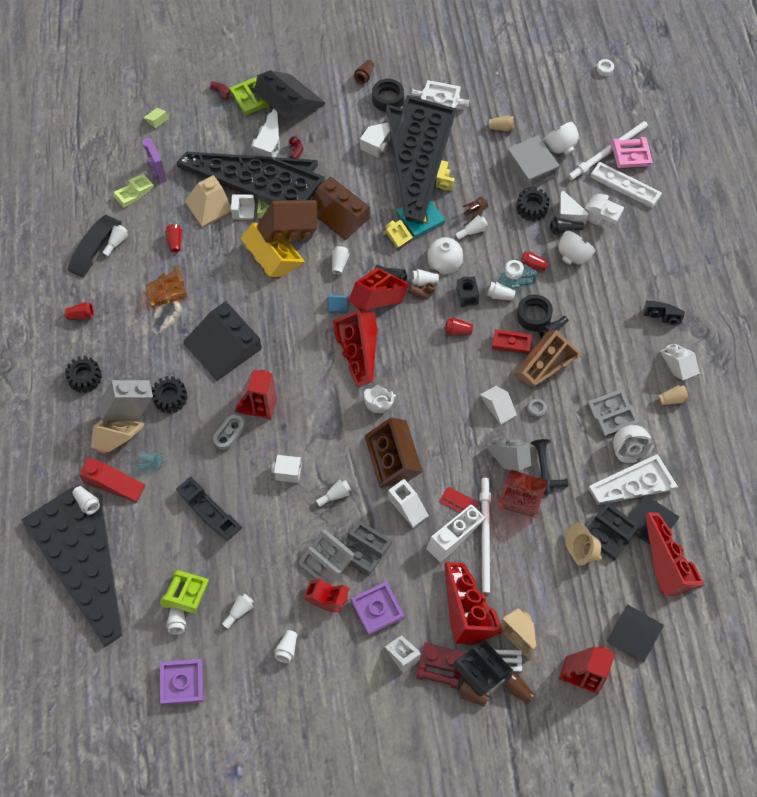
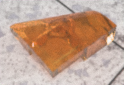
M175 265L173 267L174 271L170 274L165 275L163 273L158 279L146 285L152 308L188 298L179 265Z

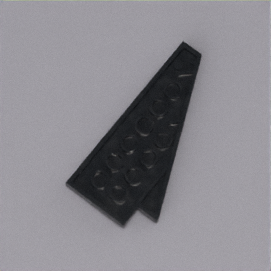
M409 95L406 96L403 108L387 104L386 115L405 220L423 225L457 108Z
M186 151L177 161L178 168L206 179L214 175L219 184L246 195H254V198L269 204L272 201L311 200L317 188L325 181L324 176L313 172L318 167L317 160Z
M72 487L27 515L21 521L104 647H107L123 636L102 496L99 491L94 494L98 498L100 506L95 513L88 515L80 509L72 494L74 490Z

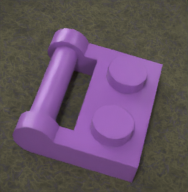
M143 139L142 145L148 157L147 164L149 167H152L151 171L154 178L158 177L160 183L166 182L163 163L152 139Z

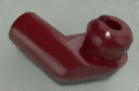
M212 81L210 84L211 90L221 92L220 98L225 100L229 98L231 92L225 84Z
M292 136L289 139V144L293 152L289 158L299 159L304 147L297 137Z

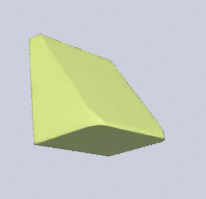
M156 108L146 115L144 119L156 129L168 120L166 111Z

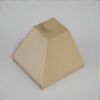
M214 175L199 182L185 200V204L202 228L231 214V205L222 186Z
M100 420L93 426L91 448L97 449V451L102 453L110 452L130 440L144 427V423L134 420Z
M518 608L503 618L501 633L518 650H522V654L530 660L536 648L534 623L532 622V617L527 612H522Z

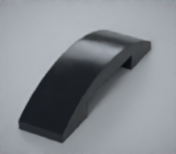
M108 215L101 217L81 240L69 263L68 271L84 278L93 265L92 259L108 236L111 235L113 226L118 227V225H121V221Z
M191 476L176 488V491L202 520L226 541L230 540L242 529V526L230 514L227 515Z

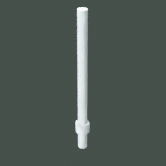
M643 121L620 137L619 140H630L648 127L647 122ZM611 145L588 161L579 164L577 169L568 174V178L573 180L580 174L583 175L588 172L590 167L613 152Z
M482 478L479 502L481 503V514L486 517L482 522V593L490 594L489 503L491 502V493L489 492V478Z

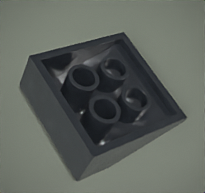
M269 70L257 75L254 93L288 121L325 105L321 98L291 74Z
M227 301L213 309L183 341L217 381L262 350L261 340Z

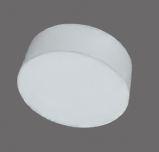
M607 59L600 60L596 71L601 76H610L613 73L614 64Z
M511 260L506 264L505 274L507 277L518 279L523 275L524 266L520 261Z

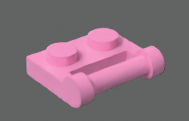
M646 137L630 140L611 139L610 145L614 151L618 168L651 166L653 163ZM639 146V148L621 149V147Z

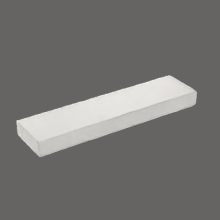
M601 162L597 164L590 178L652 209L662 192Z

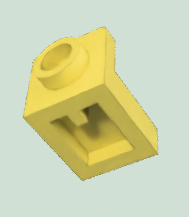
M441 161L436 178V188L453 191L455 179L449 177L451 170L448 169L447 161Z
M394 220L385 226L386 230L382 232L383 235L387 234L396 248L413 238L401 220L396 223Z

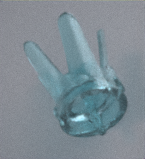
M139 448V450L146 453H138V457L141 460L151 461L138 464L137 467L139 469L148 467L161 468L162 461H167L162 459V453L149 452Z

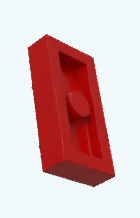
M495 329L492 349L529 354L532 335Z

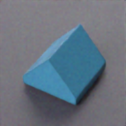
M329 295V312L347 313L348 295Z

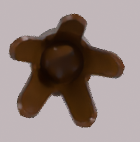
M479 197L474 202L463 205L462 207L469 206L464 215L466 216L478 210L471 218L472 221L483 210L488 208L487 199Z

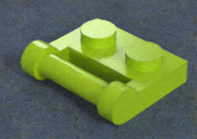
M251 78L230 87L232 96L245 116L263 108L268 109L271 107L261 98L260 101H257L249 89L255 88L257 78Z
M180 570L174 571L172 582L166 595H163L160 600L161 606L165 608L174 607L195 614L206 591L209 579ZM185 582L179 597H174L179 584Z

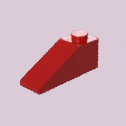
M89 457L79 473L84 484L136 503L145 487V484Z

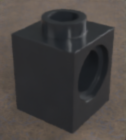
M465 276L457 279L456 291L460 307L478 305L480 294L475 276Z

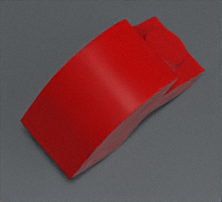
M321 579L310 580L303 600L324 610L339 612L348 599L347 594L350 588L344 585L331 586Z

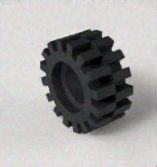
M528 187V191L523 189L519 193L516 208L518 214H521L522 218L526 217L527 221L532 218V222L536 218L538 221L541 220V217L544 218L548 213L550 204L547 192L543 193L541 188L538 191L537 187H534V190ZM528 201H536L540 206L533 208L526 203Z
M79 356L77 361L72 359V364L68 363V368H65V377L73 390L76 389L79 393L81 390L83 393H87L86 389H89L91 392L93 391V386L97 388V383H101L100 378H102L97 362L91 357L88 360L87 356H83V359ZM82 370H89L91 372L89 377L85 379H78L76 376Z
M165 376V380L160 378V383L155 382V387L151 389L154 405L163 413L165 410L167 413H171V410L175 413L177 412L176 408L181 410L183 408L182 404L185 405L187 400L184 383L179 378L175 380L174 376H171V379ZM167 390H175L177 392L173 399L165 400L162 398V394Z

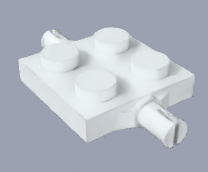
M427 80L423 91L412 89L411 96L454 108H457L458 105L469 106V100L460 99V86Z

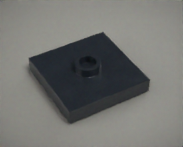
M645 495L629 518L640 525L635 535L650 544L645 517L646 513H659L670 530L678 521L679 516Z

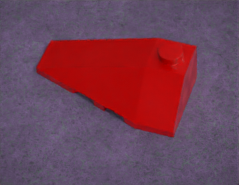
M358 309L334 319L333 325L337 343H340L342 346L343 357L347 358L349 362V370L356 387H361L373 382L377 323L374 311Z
M646 513L645 517L654 569L660 591L665 597L677 596L705 585L692 561L688 562L682 554L684 551L683 547L673 541V533L660 514Z
M445 562L450 627L455 644L474 645L484 639L486 640L501 634L502 628L494 608L490 609L486 603L487 598L484 593L480 594L475 586L476 581L465 564Z

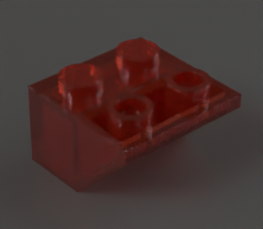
M510 470L503 485L498 505L500 508L537 519L549 481Z

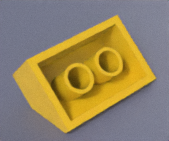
M251 223L241 237L245 247L254 255L255 260L261 264L265 273L270 277H283L305 263L290 242L266 243L257 228L258 223Z

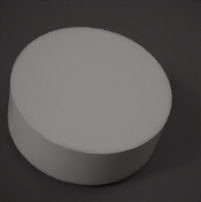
M541 399L531 400L527 408L528 414L535 419L545 416L547 411L546 403Z

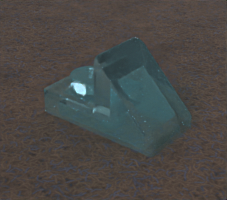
M522 263L524 270L520 278L511 279L506 276L504 271L499 273L498 282L507 287L536 284L537 271Z

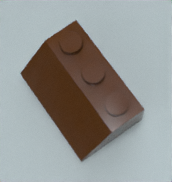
M331 176L317 188L312 200L317 202V218L344 240H347L370 219V206Z
M316 200L272 201L257 224V228L265 242L309 241L317 229Z
M390 417L365 435L377 480L381 488L398 484L403 479L410 481L423 472L407 420Z

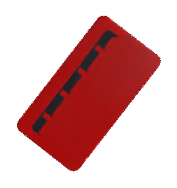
M447 487L440 499L441 503L460 513L470 505L476 508L479 504L476 500L451 487Z

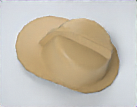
M582 523L572 524L566 532L565 544L577 565L583 566L596 560L600 561L602 559L600 555V541L591 535Z

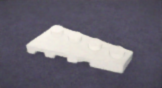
M658 454L590 485L588 490L597 505H602L607 502L612 503L677 490L678 486Z

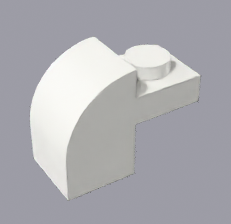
M595 194L590 198L584 209L589 213L587 221L598 225L602 218L616 225L624 211V207L609 201L608 195Z

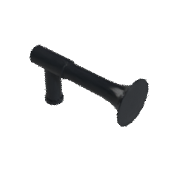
M538 439L531 442V445L536 447L539 455L543 495L551 494V488L568 487L567 478L550 480L546 460V447L551 442L549 439Z

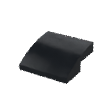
M607 502L587 529L591 535L600 541L601 551L615 560L640 528V525Z
M627 604L607 641L645 662L664 625Z
M485 639L474 645L469 652L455 660L452 664L480 696H483L513 671Z

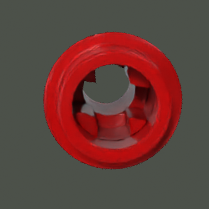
M177 224L168 225L164 233L170 251L173 253L180 252L182 229Z
M524 251L520 261L525 269L544 272L548 265V261L530 251L529 253Z
M85 301L65 309V317L67 320H89L90 317H94L93 305Z
M454 317L451 319L447 318L445 333H449V336L472 335L473 324Z

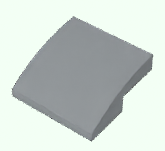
M623 388L587 402L592 417L603 436L617 432L625 426L640 423L633 405H629Z
M325 529L320 532L313 545L307 548L298 564L316 579H321L332 586L355 554Z

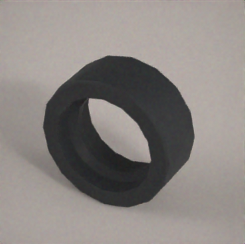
M382 79L375 83L372 88V102L374 106L386 112L387 104L400 108L404 102V88L402 84L394 79ZM385 90H391L396 92L398 97L393 100H383L378 97V94Z
M533 294L524 297L520 301L517 310L519 324L526 330L539 331L540 326L551 322L552 304L542 295ZM528 306H539L544 309L546 315L541 320H531L525 316L524 309Z

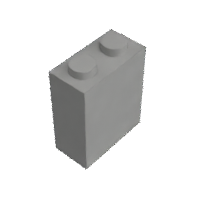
M539 135L508 148L507 160L527 189L558 176L560 166Z
M112 380L99 402L102 421L139 420L153 398L150 381Z

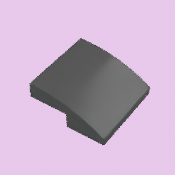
M359 520L343 542L355 554L349 564L370 576L389 549L392 540Z

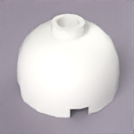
M569 122L560 126V129L557 131L554 130L543 138V141L551 152L567 155L574 151L573 147L578 142L579 133L574 123Z
M568 230L563 234L558 245L559 252L563 256L562 260L569 265L571 263L577 265L586 263L596 251L590 243H585L582 241V237Z
M448 237L439 238L429 247L427 263L433 271L434 269L439 271V274H452L463 263V250L454 239Z
M628 425L621 428L613 439L615 455L624 463L638 462L636 459L642 456L645 459L650 455L654 447L650 434L638 425Z

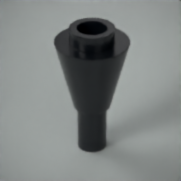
M554 217L550 222V230L553 231L554 235L564 233L567 230L584 229L583 222H572L558 217Z
M375 266V268H379L405 282L407 280L405 269Z
M563 316L557 321L540 326V338L542 339L547 331L557 330L559 332L561 327L569 321L568 318Z

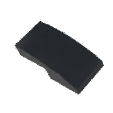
M646 300L643 314L652 318L662 317V323L676 325L682 323L685 311L667 303Z

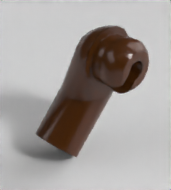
M428 283L419 288L411 284L408 293L420 299H425L434 294L436 286L433 283Z

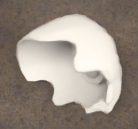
M380 385L364 391L365 406L372 413L386 412L390 409L396 397L392 391L388 392Z

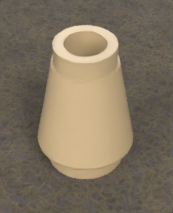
M506 115L489 119V130L514 131V116Z
M677 385L658 395L661 406L681 404L689 400L684 385Z

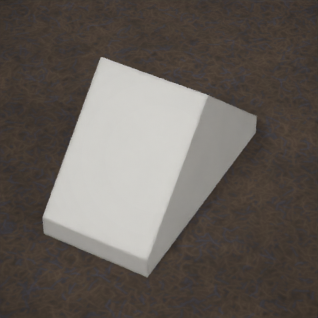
M562 191L559 200V218L572 222H583L585 225L589 213L567 193Z
M495 386L480 394L481 399L500 425L517 417L507 391Z
M402 635L385 646L387 652L402 673H405L420 662L421 654L419 650Z

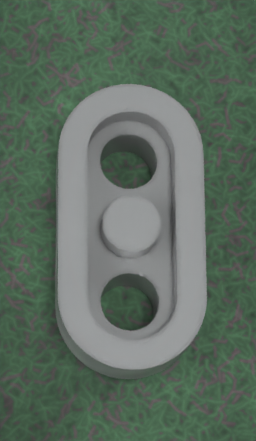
M231 415L224 421L213 436L216 448L227 450L234 444L245 429L243 418L239 415ZM234 425H238V428H236V429H234V428H232V427H233ZM222 440H227L226 443H221Z

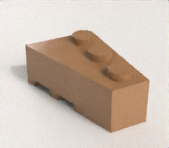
M557 330L547 331L513 374L526 386H535L562 367L567 366L573 360L583 356V354Z

